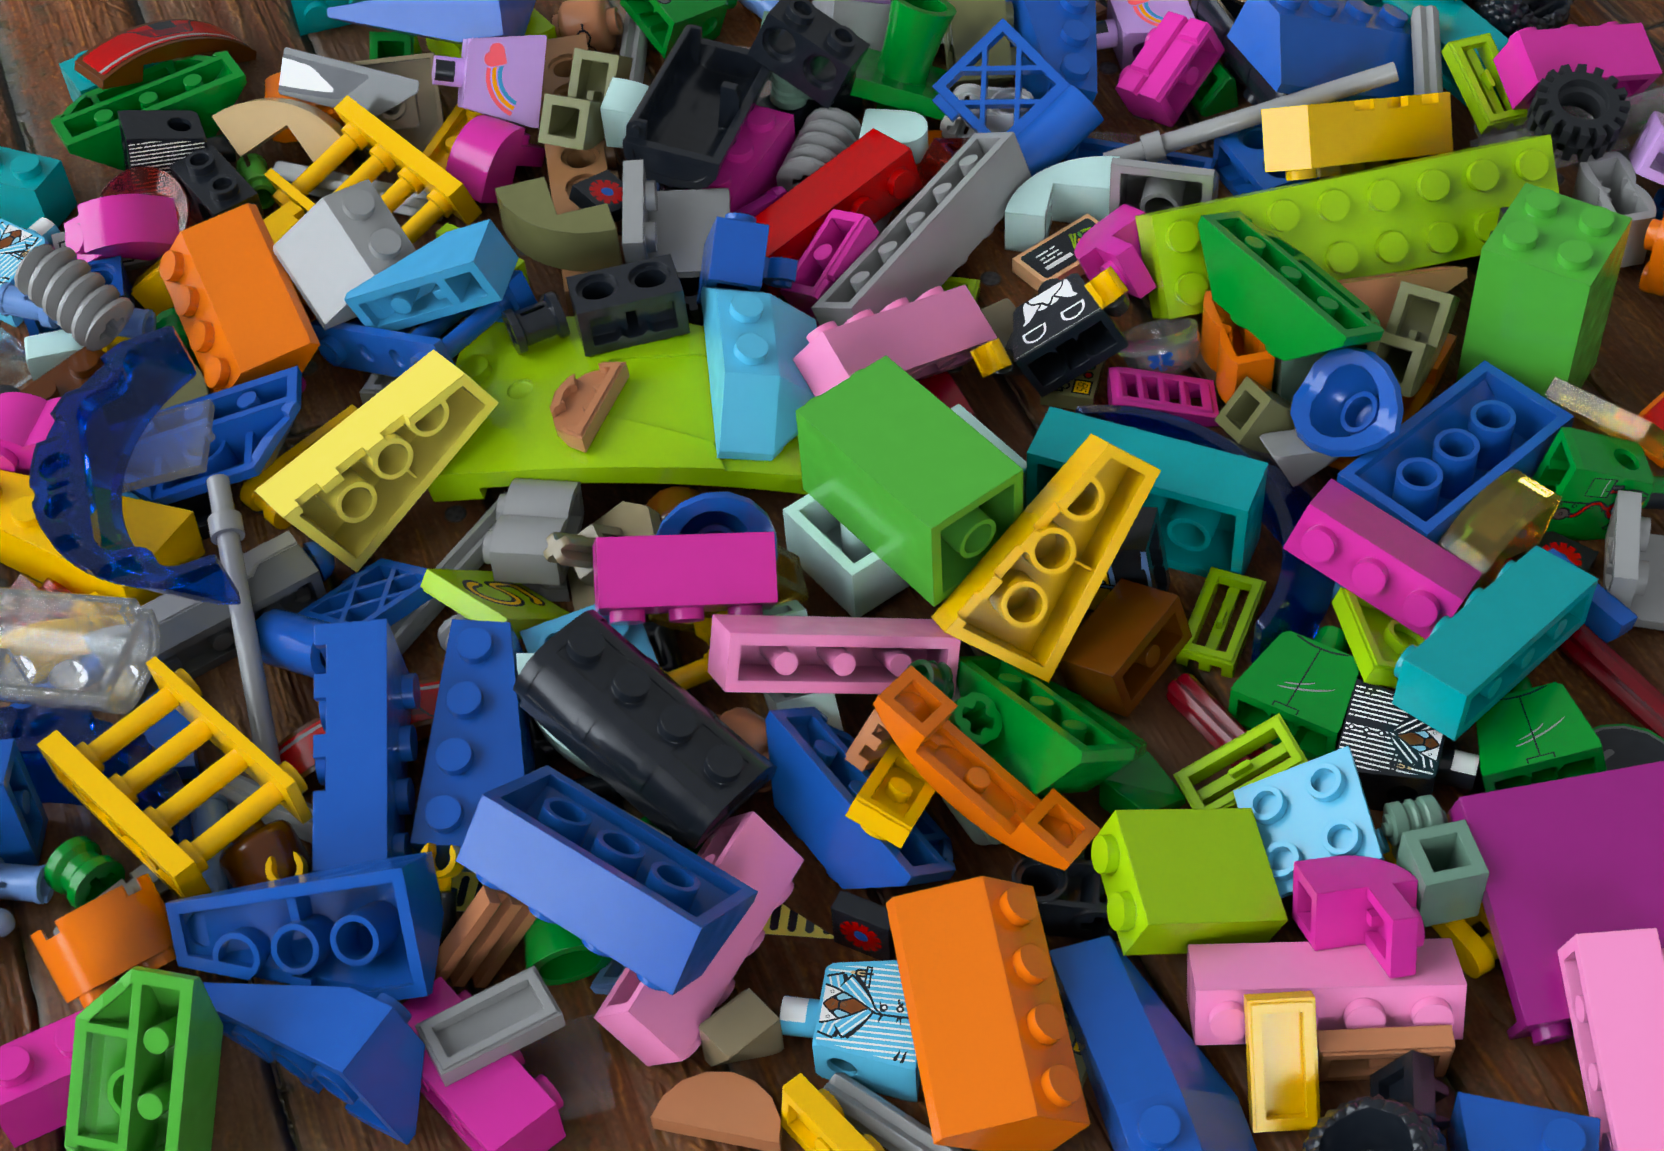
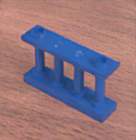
M514 270L503 300L422 323L411 333L407 332L416 325L392 331L364 326L358 317L350 323H341L327 330L323 329L317 318L311 322V325L320 342L318 349L321 355L333 366L398 378L433 349L454 364L452 359L495 322L504 323L501 312L510 308L516 311L536 303L537 300L523 272ZM468 317L443 339L439 338L461 318Z

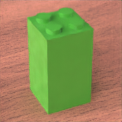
M1525 183L1482 247L1456 382L1485 360L1567 411L1597 362L1633 218L1610 211L1605 207L1595 206L1556 193L1547 188Z
M886 355L866 368L856 371L848 379L820 396L813 397L796 410L803 489L933 607L951 595L1023 512V469Z

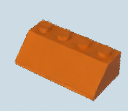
M246 203L180 231L170 250L163 254L160 262V276L164 280L174 304L175 312L179 316L190 347L195 354L205 383L211 393L294 366H298L303 373L320 346V342L293 283L273 252L274 242L255 204Z
M979 876L895 896L886 902L934 1145L978 1151H1053L1089 1126L1091 1123L1034 887L992 877Z

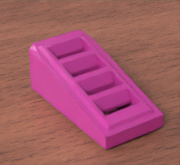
M1108 367L1107 398L1110 422L1135 427L1140 430L1219 426L1215 421L1219 410L1214 380L1127 367ZM1190 398H1201L1202 407L1192 406ZM1170 399H1179L1180 404L1172 403Z

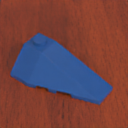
M432 851L372 860L172 900L165 903L177 965L179 967L243 980H250L255 977L290 985L351 987L375 999L380 993H385L396 1000L425 997L433 992L444 911Z
M1110 935L1049 950L1059 992L1087 1068L1086 1071L1114 1151H1258L1237 1095L1199 1047L1194 1044L1192 1038L1128 957L1123 956L1122 950Z
M203 982L223 1024V1035L268 1063L276 1060L286 1070L299 1078L304 1086L319 1094L325 1088L340 1100L348 1103L345 1109L350 1115L406 1145L416 1135L425 1044L407 1024L412 1018L411 1013L396 999L385 993H380L375 999L351 987Z

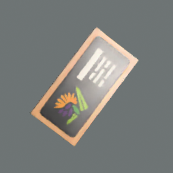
M1087 213L1012 258V272L1037 291L1040 285L1049 279L1062 280L1074 273L1082 276L1085 272L1075 257V247L1082 236L1099 221Z

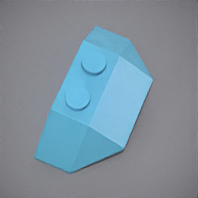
M702 287L701 303L717 458L772 461L783 450V447L798 435L796 410L815 397L794 363L793 358L809 344L806 337L817 328L816 319L770 293Z

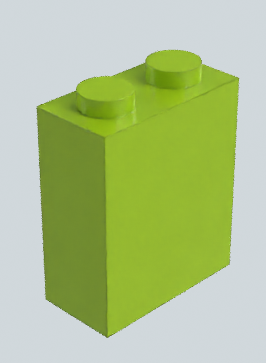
M1252 808L1115 810L1091 842L1092 864L1095 871L1101 875L1108 899V921L1111 928L1117 931L1123 956L1187 953L1188 944L1268 943L1288 921Z

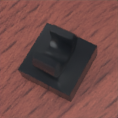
M1411 1050L1370 1075L1371 1097L1380 1094L1385 1099L1394 1098L1398 1102H1408L1414 1108L1419 1109L1424 1116L1430 1117L1440 1132L1450 1127V1120L1436 1114L1435 1103L1449 1096V1088L1441 1081L1435 1079L1434 1058Z

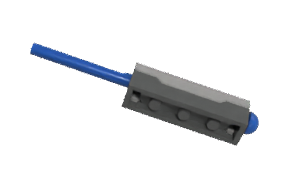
M289 530L243 553L255 621L263 613L272 609L298 613L327 594L323 582L334 571V555L315 541L303 543V547H301ZM221 565L84 635L93 659L87 661L80 670L1 709L0 736L104 682H108L124 710L129 714L140 706L147 697L159 689L146 665V662L154 656L173 672L182 668L193 679L237 657Z

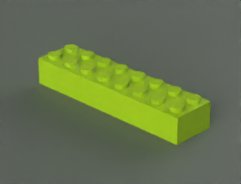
M1551 134L1523 137L1136 215L1135 219L1143 263L1157 288L1148 293L1152 317L1170 320L1203 313L1204 294L1206 291H1211L1198 229L1201 215L1240 211L1251 218L1252 224L1256 227L1274 233L1304 253L1335 280L1407 271L1480 256L1482 247L1488 240L1490 232L1497 226L1500 208L1510 207L1525 183L1559 193Z

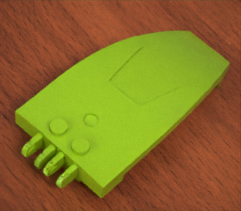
M574 316L566 317L570 336L560 338L558 335L528 346V351L520 355L515 350L503 322H495L459 353L455 366L466 373L499 403L428 487L434 502L485 499L488 488L509 487L515 478L580 482V484L647 483L702 485L808 494L803 489L798 435L787 443L772 461L717 458L704 326L689 323V334L586 357ZM626 362L630 376L587 452L569 447L557 435L550 410L554 392L566 378L573 374L578 379L586 373L600 370L598 363Z

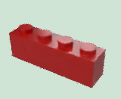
M874 128L755 216L757 219L756 223L769 225L765 257H783L799 261L833 209L864 214L871 219L873 224L878 222L923 187L911 148ZM762 283L759 291L770 293L777 298L782 295L780 292L781 288L772 287Z

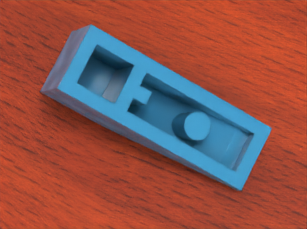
M488 219L444 233L347 292L344 301L364 326L397 331L503 300L519 257L492 220Z

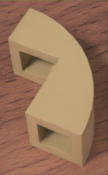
M287 98L254 99L230 106L212 116L240 157L252 153L289 127L310 159L314 162L343 135L341 132L343 126L327 113L307 103Z

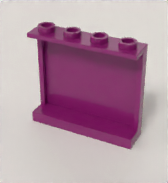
M1664 761L1459 797L1447 812L1448 823L1466 820L1489 870L1482 903L1517 1020L1507 1030L1509 1040L1531 1036L1534 1046H1542L1561 1042L1574 1036L1557 950L1575 934L1657 928L1661 948H1664Z

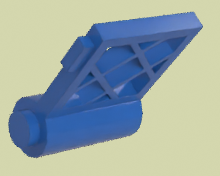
M1004 18L932 86L938 94L932 99L933 103L952 122L960 116L976 133H992L986 127L987 109H1014V125L1006 132L1015 133L1031 176L1045 168L1060 163L1104 121L1102 115L1092 102L1075 86L1070 85ZM1005 36L1017 48L1016 65L989 66V50ZM1023 55L1033 65H1023ZM982 58V66H973ZM988 75H1016L1015 99H987ZM1023 75H1044L1054 85L1041 99H1022ZM962 76H981L980 100H959L949 88ZM1021 108H1031L1021 117ZM969 109H980V119Z
M380 558L373 564L366 565L343 580L341 585L298 613L279 609H272L263 613L255 621L263 663L314 678V674L326 673V661L321 650L314 646V624L387 619L391 627L433 598L420 587L428 568Z

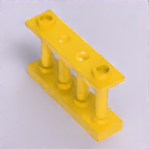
M348 95L334 107V110L345 123V126L341 129L343 135L295 181L290 184L272 168L264 174L277 190L271 197L280 207L288 201H292L303 208L304 214H306L315 205L307 196L356 149L362 151L367 146L370 149L369 154L371 156L334 192L367 179L372 183L384 171L390 173L395 168L399 171L397 173L399 179L380 196L391 213L413 193L419 195L424 191L428 194L426 196L428 202L401 227L412 244L442 216L448 218L451 214H454L465 224L470 225L482 213L463 183Z
M154 656L146 662V665L160 691L88 745L82 741L74 747L57 729L36 745L58 781L175 895L182 899L212 893L202 873L209 869L207 861L279 804L303 825L313 816L302 795L308 790V786L298 771L287 761L277 765L201 697L202 692L199 686L184 669L179 668L173 672ZM174 709L190 722L188 726L124 775L120 776L115 773L110 778H107L102 773L105 770L103 763ZM208 740L226 754L156 809L149 806L142 811L135 805L139 802L137 798L139 793ZM242 772H246L261 786L191 843L184 839L177 845L170 838L173 835L172 827Z

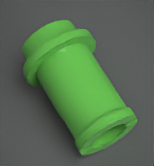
M249 153L247 156L251 165L247 167L242 156L236 163V171L258 193L262 209H267L274 204L275 201L271 196L277 190L264 175L268 171L266 160L261 155Z

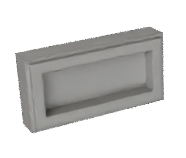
M535 965L416 1024L415 1028L419 1038L425 1044V1050L442 1082L447 1087L566 1025L563 1013Z

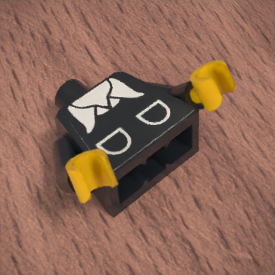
M1111 266L1087 284L1078 273L1070 274L1062 280L1049 279L1040 285L1038 295L1018 306L1013 312V332L1005 348L998 337L977 347L970 353L983 378L994 372L1014 376L1024 374L1043 398L1129 346L1127 339L1111 319V317H1121L1128 310L1130 303L1126 292L1129 290Z

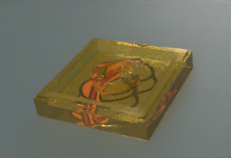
M1554 377L1545 393L1548 396L1547 399L1574 415L1582 423L1611 437L1636 442L1643 448L1645 453L1664 462V431L1638 415Z

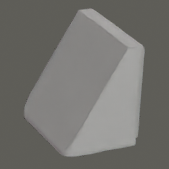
M1295 429L1269 432L1259 436L1293 487L1298 486L1339 458L1311 450L1297 436Z

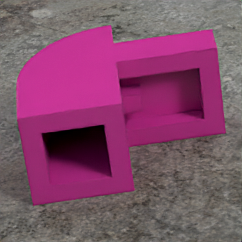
M486 114L479 115L470 120L458 134L449 154L446 171L463 183L475 201L480 203H498L495 188L512 184L516 166L542 167L545 148L529 143L530 134L525 133L524 127Z
M118 194L83 202L77 205L79 215L64 223L66 247H71L77 254V259H82L86 262L115 256L151 261L170 250L179 234L174 198L148 194Z
M1123 204L1082 236L1075 247L1074 254L1089 281L1111 266L1129 290L1127 293L1141 299L1157 288L1143 263L1135 219L1136 215L1146 214V212Z
M1345 855L1294 861L1292 918L1315 951L1366 944L1389 978L1416 975L1417 947L1423 946L1425 931L1422 917L1416 908L1418 879L1396 864L1365 856Z

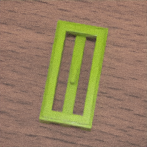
M1485 33L1448 42L1441 53L1480 134L1489 133L1494 127L1498 131L1506 129L1510 123H1513L1514 127L1523 125L1528 119L1526 118L1528 110H1512L1493 61L1499 50L1491 34ZM1475 48H1477V51L1486 67L1485 70L1474 50ZM1494 86H1495V88H1496V90H1497V92H1498V94H1499V96H1500V98H1501V100H1502V102H1503V104H1504V106H1505V108H1506L1507 111H1504V109H1503V107H1502V105H1501V103H1500V101H1499V99H1498V97H1497V95H1496V93H1495V91H1494V89H1493Z
M1211 567L1188 622L1192 638L1176 656V663L1187 666L1189 660L1199 662L1198 669L1210 672L1211 667L1215 666L1221 668V676L1233 678L1264 598L1266 581ZM1220 584L1229 586L1206 645H1197V640ZM1241 591H1249L1226 652L1219 651Z
M1280 713L1181 769L1173 774L1192 809L1238 808L1232 789L1237 786L1241 788L1308 762ZM1278 737L1281 739L1282 742L1251 760L1241 762L1229 769L1228 773L1196 791L1194 785Z

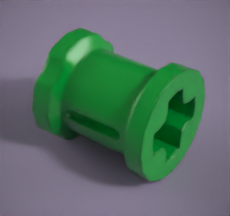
M970 692L955 701L958 706L948 720L979 747L995 740L999 736L1002 729V716L991 698L983 693Z

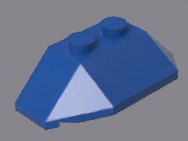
M294 366L107 427L109 433L96 457L95 466L98 470L110 476L143 500L163 505L208 492L206 480L215 474L227 475L230 485L259 476L275 462L301 409L302 372L298 366Z
M815 707L769 711L765 719L769 760L777 766L775 775L771 779L774 807L791 826L793 833L807 845L825 867L827 874L832 880L837 882L842 889L910 886L951 879L956 870L955 864L952 862L953 850L951 839L925 810L901 849L888 841L870 836L861 828L860 824L845 816L855 797L875 769L874 767L862 772L845 760V754L855 740L851 735L828 725V717Z

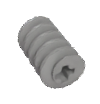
M823 107L815 109L807 116L803 127L799 131L776 176L777 186H781L789 192L857 141L862 127L859 121L850 113L839 108L830 107L827 109Z
M51 244L36 246L23 258L16 270L14 282L17 289L22 294L29 296V299L37 307L43 308V311L51 320L57 321V324L66 333L72 334L75 341L79 345L85 346L87 350L96 351L109 345L121 333L133 314L134 304L131 300L125 297L119 298L120 292L114 285H105L104 277L99 272H91L88 262L77 259V254L71 247L63 246L55 249Z

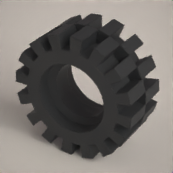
M1569 64L1562 65L1558 73L1552 69L1547 73L1545 79L1542 78L1526 117L1529 118L1527 123L1528 132L1535 131L1534 136L1551 134L1553 153L1556 149L1562 151L1560 158L1562 160L1569 161L1572 154H1577L1578 162H1587L1590 154L1595 160L1603 157L1605 151L1610 152L1614 147L1629 116L1628 112L1631 107L1630 101H1625L1628 95L1625 87L1615 90L1619 80L1613 75L1607 80L1601 78L1604 70L1598 67L1595 68L1593 74L1586 72L1587 64H1578L1575 72H1572ZM1562 107H1578L1588 112L1594 119L1584 120L1568 114Z

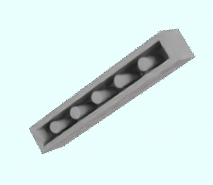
M974 133L811 307L819 326L829 321H835L837 326H840L863 310L871 309L874 314H877L887 305L900 298L907 297L909 302H913L926 291L937 286L942 287L953 272L968 260V256L979 243L993 232L996 224L1005 216V210L1012 195L1026 180L1032 177L1015 133Z

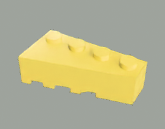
M433 349L254 491L286 521L352 570L358 572L499 402L466 373Z

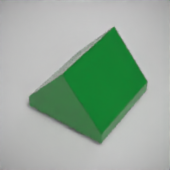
M369 31V60L422 54L417 36L397 32Z
M1219 60L1190 101L1204 117L1239 106L1235 78Z

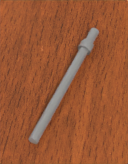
M1390 62L1161 135L1159 130L1139 136V142L1104 152L1103 156H1120L1122 159L1158 162L1167 159V153L1262 124L1261 109L1330 103L1399 81L1395 63Z
M215 474L206 480L212 511L207 521L211 542L218 545L253 744L279 765L281 764L241 546V541L245 538L242 514L234 508L229 477L224 474Z

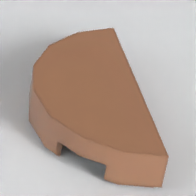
M626 362L598 363L600 370L586 373L578 379L573 374L566 378L554 392L550 410L557 435L569 447L587 452L630 376Z
M707 1071L680 1081L662 1096L650 1117L653 1129L762 1151H781L782 1125L773 1098L756 1081L734 1072Z

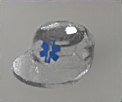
M1175 318L1170 320L1161 319L1137 325L1122 332L1129 346L1118 352V355L1123 357L1129 368L1177 374L1188 369L1199 356L1201 343L1198 322L1191 318Z

